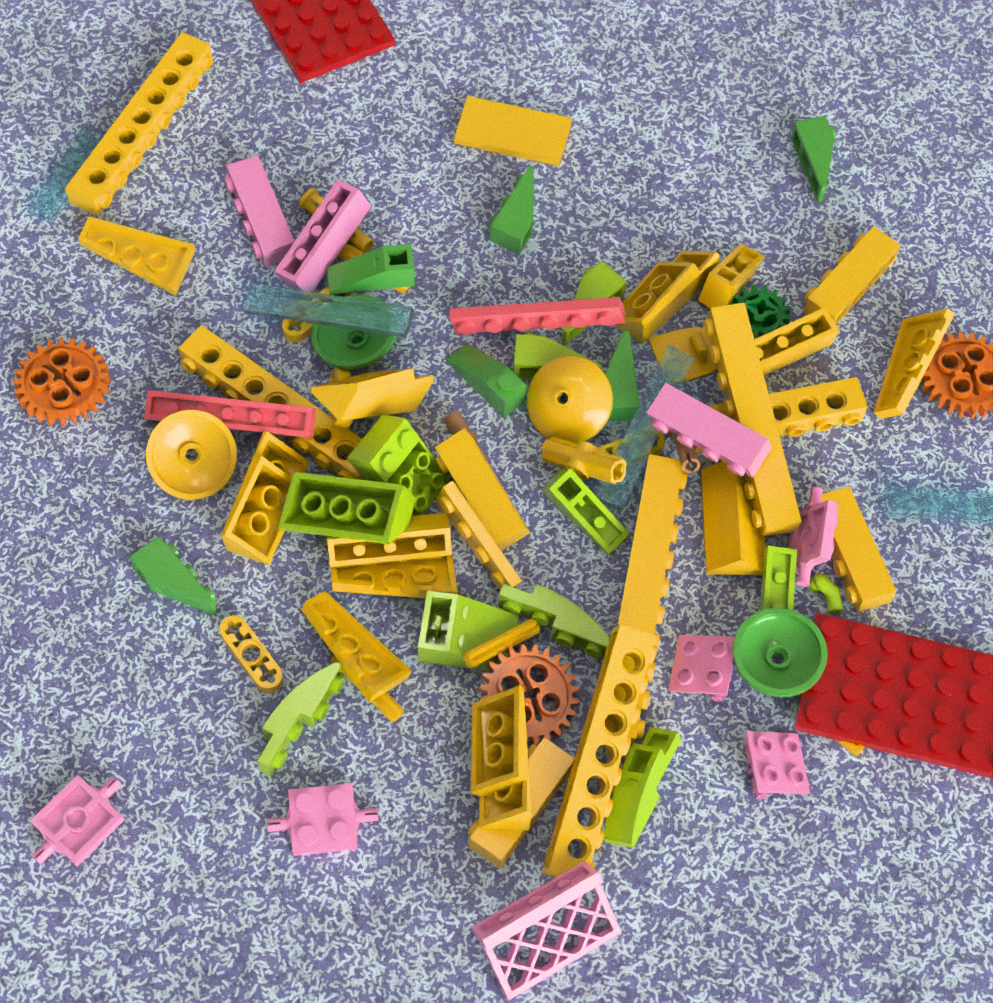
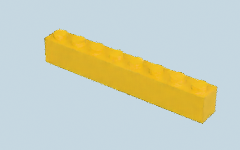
M745 303L710 308L707 318L703 321V327L706 337L710 336L711 339L710 356L712 362L717 363L719 371L717 373V384L719 390L724 391L726 399L724 400L725 415L766 437L772 446L754 477L752 478L745 474L744 490L747 500L752 502L753 511L751 512L753 526L759 529L760 537L795 532L802 521Z

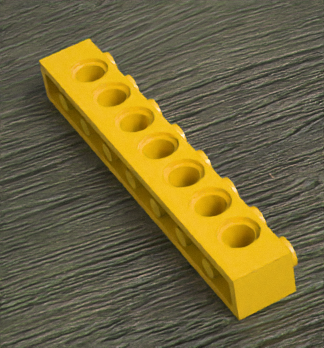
M181 32L65 187L70 204L96 216L103 209H107L110 206L113 195L118 188L124 187L133 168L136 169L140 165L142 155L148 148L151 149L154 146L159 132L168 127L171 116L176 109L182 108L189 91L196 89L200 76L204 71L207 72L211 68L213 57L209 43Z
M200 325L178 348L182 367L191 374L194 372L199 374L208 387L211 389L218 388L224 392L225 397L228 399L317 409L313 439L294 436L285 437L291 441L297 451L302 454L307 452L313 456L315 462L322 469H331L337 474V477L364 480L349 460L340 459L341 456L350 455L362 438L347 428L333 425L331 416L203 325ZM209 360H216L213 363H206ZM230 376H238L237 378L229 379ZM254 391H260V392H261V393H259V394H257V395H252V394H250V393H252V392H254ZM320 439H327V440H329V441L326 442V443H318V442H317V441L320 440Z
M619 624L612 629L541 871L543 875L556 878L583 861H586L595 869V862H592L595 849L600 848L604 838V831L601 830L604 817L608 818L612 810L613 799L610 798L613 786L616 787L622 775V768L619 767L621 757L627 754L631 744V737L628 736L631 724L634 725L640 712V707L636 706L639 694H643L646 690L649 676L645 675L648 663H653L657 653V646L654 645L655 635L623 624ZM624 655L633 658L635 662L633 671H629L623 666L622 660ZM616 685L623 687L626 692V698L623 702L618 701L614 696ZM608 715L614 717L617 722V729L614 733L608 731L605 727V719ZM599 746L604 747L608 752V760L605 764L600 763L596 758V750ZM590 777L595 778L599 782V791L596 795L591 794L587 790L586 784ZM582 808L586 809L590 814V822L587 826H582L577 819L578 812ZM572 840L578 841L581 845V853L577 858H573L568 852V845Z

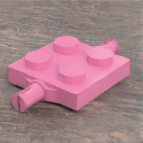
M820 487L810 488L809 503L799 512L802 522L797 530L791 532L789 536L788 548L798 549L796 564L798 579L796 584L803 587L810 585V575L813 567L829 561L834 550L833 538L838 522V503L831 500L821 502L823 489Z
M79 775L70 781L30 820L31 824L42 834L45 843L31 855L34 860L42 865L56 851L66 856L78 867L124 821L123 816L111 806L108 799L122 784L114 776L100 789L88 785Z
M353 783L289 789L287 817L267 819L268 832L288 830L292 838L293 856L358 849L357 832L359 823L379 821L377 808L358 810L354 801Z

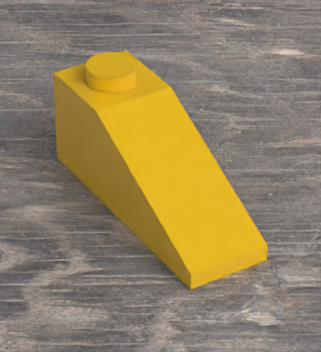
M741 243L709 273L698 301L706 305L709 310L713 307L730 305L734 295H740L741 290L747 285L758 269L765 255Z

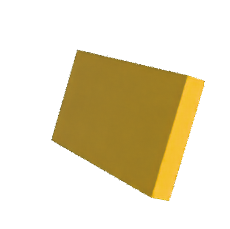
M467 96L454 137V144L560 166L572 118Z

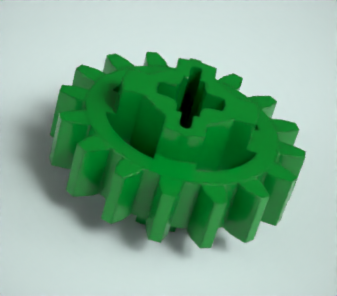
M752 285L751 292L743 288L740 296L735 294L732 303H730V305L745 303L754 339L789 324L791 319L789 315L791 307L785 305L786 297L777 298L778 290L775 289L769 293L765 285L762 291L758 290L756 285Z

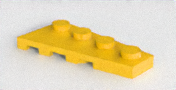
M90 216L78 238L81 246L174 296L178 293L196 251L195 245Z
M949 308L902 320L873 412L879 418L883 419L904 414L955 315Z
M453 481L443 486L435 500L436 505L443 513H447L448 520L473 550L476 558L490 571L494 584L499 589L502 588L503 584L517 588L522 580Z
M452 555L331 567L332 589L335 592L426 598L427 590L458 594Z
M326 591L305 601L301 609L369 703L408 679L412 670Z

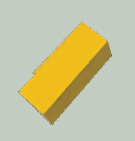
M682 250L672 262L659 261L622 302L625 311V323L614 325L622 331H629L630 337L640 344L645 343L648 338L704 287L709 273L719 263V254L712 251Z
M413 368L375 371L311 387V392L339 421L381 416L382 414L391 415L414 412L417 410L434 379L433 375L414 376Z
M263 431L221 534L227 551L266 565L270 564L285 532L278 529L293 473H305L309 465L307 459L268 431Z
M723 461L701 469L706 574L762 576L764 548L766 547L765 537H760L759 529L754 528L751 512L753 511L751 500H747L745 495V474L742 477L736 475L727 468L728 464Z
M521 686L503 691L472 705L470 793L479 796V828L530 830L531 798L524 687Z

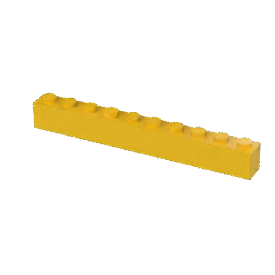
M649 454L618 625L623 624L655 635L654 645L657 646L658 650L660 634H655L656 624L662 625L665 606H659L661 596L667 597L670 579L664 578L666 569L671 570L674 552L669 551L670 542L676 543L679 525L673 523L675 515H681L683 498H678L679 489L685 490L688 473L682 472L679 459ZM624 655L622 660L623 666L627 670L633 671L635 667L633 658ZM654 662L652 664L648 663V667L645 674L646 676H649L648 681H652L655 669ZM616 685L614 696L618 701L623 702L625 700L626 692L623 687ZM645 690L643 694H639L636 705L640 707L639 716L634 725L631 724L628 736L631 737L630 747L635 743L636 738H643L645 720H640L641 709L647 710L650 691ZM608 715L605 719V727L612 733L617 729V722L614 717Z

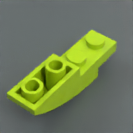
M503 584L498 600V606L502 607L503 610L535 619L540 626L552 625L551 638H554L561 646L568 648L575 646L584 649V652L593 658L605 656L610 639L609 636L579 606L562 595L536 584L532 594Z
M335 662L308 677L294 688L270 715L262 727L264 739L269 742L257 761L261 772L271 776L275 768L278 770L282 768L288 756L286 749L291 741L295 743L299 739L304 726L301 723L313 728L317 720L323 721L330 707V704H328L330 697L333 693L337 695L340 692L345 678L342 677L341 664Z
M650 727L641 744L633 743L623 764L620 781L614 788L612 795L613 806L606 820L603 838L606 843L634 848L660 798L656 788L682 740L678 731Z

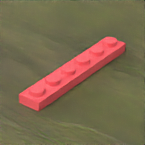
M614 297L450 308L449 319L457 334L470 335L480 332L499 333L501 331H527L529 329H556L559 327L582 328L590 325L611 326L625 323V311L621 298Z
M148 390L144 419L161 422L167 416L179 411L199 410L217 417L231 430L258 433L268 431L276 435L313 439L317 409Z

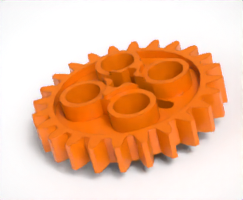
M959 331L956 339L948 333L945 341L941 340L920 381L925 382L922 392L931 391L928 400L937 399L939 401L937 409L945 405L948 407V415L953 410L958 411V417L962 418L964 412H968L971 419H974L977 412L983 418L988 410L993 413V342L988 345L985 344V336H982L978 341L975 340L973 332L970 333L968 338H965L962 331Z
M60 337L58 344L54 345L49 339L47 341L48 347L46 348L39 344L36 345L38 350L36 354L27 351L29 361H19L22 369L14 371L17 379L13 380L16 389L14 392L21 408L26 409L29 417L36 414L39 423L46 417L50 426L55 423L56 419L60 420L62 426H65L67 419H71L74 424H77V416L79 415L87 420L88 415L86 411L98 412L95 403L104 404L103 394H109L110 392L107 385L111 383L108 365L105 363L103 355L97 354L94 346L88 349L86 341L81 342L77 346L75 338H72L68 344H65L63 338ZM62 362H67V363L64 364V365H58V364H60V363H62ZM88 378L84 382H78L81 379ZM46 381L44 384L37 385L39 382ZM60 398H67L64 401L58 402Z
M521 644L518 654L512 647H509L507 649L508 658L499 653L496 656L498 664L489 662L487 667L492 674L483 673L480 678L487 682V684L480 685L477 688L478 691L485 693V696L478 701L503 692L501 681L504 679L511 680L515 687H524V692H533L535 695L533 699H524L525 712L528 717L526 735L532 745L534 743L538 745L539 737L541 739L545 737L551 741L550 733L557 738L562 735L559 726L566 729L570 727L571 724L566 717L574 718L577 715L570 706L580 703V700L572 697V694L578 692L580 688L570 685V682L576 678V675H566L565 671L570 665L569 663L562 666L558 664L561 657L560 654L551 659L549 658L550 648H546L540 654L538 653L537 644L532 646L530 652H527L526 646ZM531 668L541 670L544 676L543 682L532 680L530 677ZM518 669L521 670L523 674V682L519 675H517L516 670ZM543 697H550L554 700L556 705L555 711L550 712L544 709L542 705ZM534 709L540 716L541 721L536 720Z

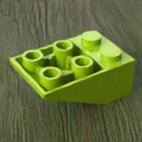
M382 414L347 457L364 480L404 485L416 498L412 516L423 515L438 496L442 487L450 480L406 418Z
M427 590L418 643V662L468 668L463 660V654L516 627L519 615L459 594ZM507 650L501 653V654H503L506 658H508V657H507ZM496 656L471 669L490 671L487 665L489 662L498 664Z

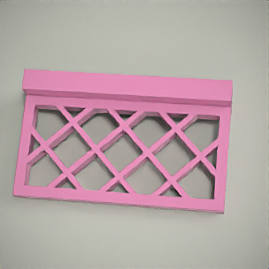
M586 861L581 862L471 927L476 939L481 943L502 991L508 1000L622 933L601 886L603 882L599 872ZM593 889L596 897L592 908L580 906L583 894ZM561 907L569 909L563 925L551 922L554 912ZM577 911L589 914L583 930L571 927ZM597 916L606 918L610 926L599 934L591 932ZM533 924L541 926L535 942L522 939L526 928ZM548 928L561 931L555 947L543 944ZM569 933L581 936L577 947L570 951L563 949ZM504 941L512 943L506 959L496 957L492 949ZM520 945L532 948L527 964L514 961ZM540 950L553 953L549 964L544 967L535 966ZM511 968L524 970L521 980L509 986L507 978Z

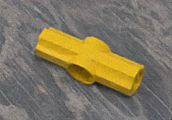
M553 436L550 439H546L541 447V458L546 463L562 468H571L579 478L584 480L592 477L615 485L617 482H622L626 475L627 463L623 458L601 452L597 447L586 441L580 440L576 444Z

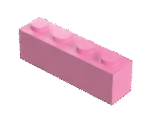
M259 156L226 165L228 177H225L224 181L229 194L234 192L236 196L233 199L237 214H243L245 218L242 224L246 236L253 237L254 242L251 243L256 259L261 258L265 267L280 263L295 241Z
M338 179L336 180L274 271L289 288L308 298L311 296L326 274L327 268L335 261L371 208V205L360 190Z
M667 383L664 384L646 412L652 421L651 426L664 434L668 431L677 435L676 440L689 448H692L693 445L702 449L701 454L713 462H717L718 459L728 464L727 468L731 472L741 477L745 473L753 478L772 448L766 437Z

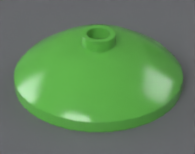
M368 295L348 296L333 302L319 314L312 328V344L320 359L328 365L339 369H359L377 362L389 352L396 340L398 326L394 312L384 301Z
M770 608L754 613L741 624L733 642V660L740 676L752 688L770 696L790 697L809 690L820 679L827 663V645L819 628L803 614L790 609ZM778 657L782 660V663L776 664L772 661V658Z

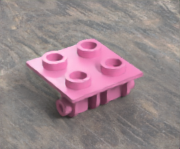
M679 635L668 691L711 694V700L723 701V697H726L728 694L733 668L732 651L735 636Z
M745 731L746 737L743 748L747 756L746 765L752 767L748 770V775L754 776L751 778L753 787L751 791L752 794L756 795V799L768 798V793L810 794L799 735L797 733Z

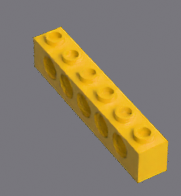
M857 377L769 394L774 416L782 418V420L775 419L779 436L789 435L790 437H797L805 431L816 429L821 432L840 424L852 426L863 420L868 407ZM724 403L709 406L725 415ZM828 405H834V406H836L838 409H833V408L829 407ZM800 410H805L810 414H804ZM694 445L696 453L702 452V449Z

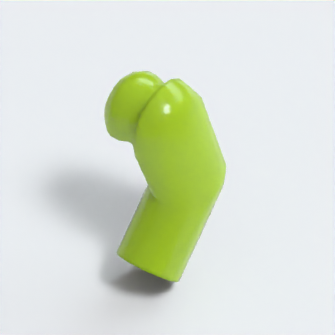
M816 573L815 576L810 577L808 588L813 593L821 591L825 595L828 614L842 613L843 606L839 587L825 574Z

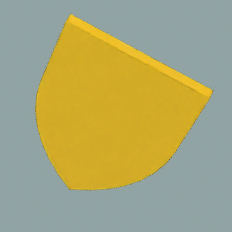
M685 328L648 338L665 382L671 386L707 376L718 369L717 363H713L711 360L710 347L712 343L710 336L706 337L704 328Z

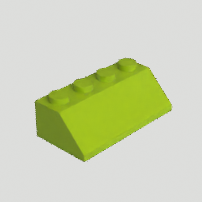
M294 472L278 529L390 545L409 527L416 498L401 484Z

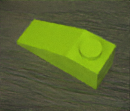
M601 261L595 267L591 266L583 273L574 300L623 298L627 281L605 262ZM588 326L582 328L563 327L561 343L566 346Z
M533 333L516 334L514 373L519 378L533 379L537 371L546 363L564 356H577L595 363L601 370L602 365L546 336H538Z
M571 468L560 469L541 488L554 505L608 555L630 535L625 527Z

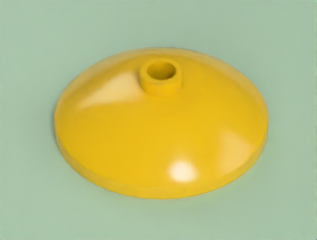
M577 356L559 357L546 363L534 375L527 393L528 414L536 429L548 439L554 436L576 444L580 440L587 441L593 438L603 429L611 415L613 406V392L605 373L595 363ZM566 393L568 395V401L565 404H562L560 402V397L562 394Z
M199 410L179 411L164 418L152 431L146 447L148 470L156 484L168 494L187 500L206 498L222 489L230 480L237 461L236 444L230 430L217 417ZM188 449H195L198 453L197 458L194 460L187 459L186 451Z

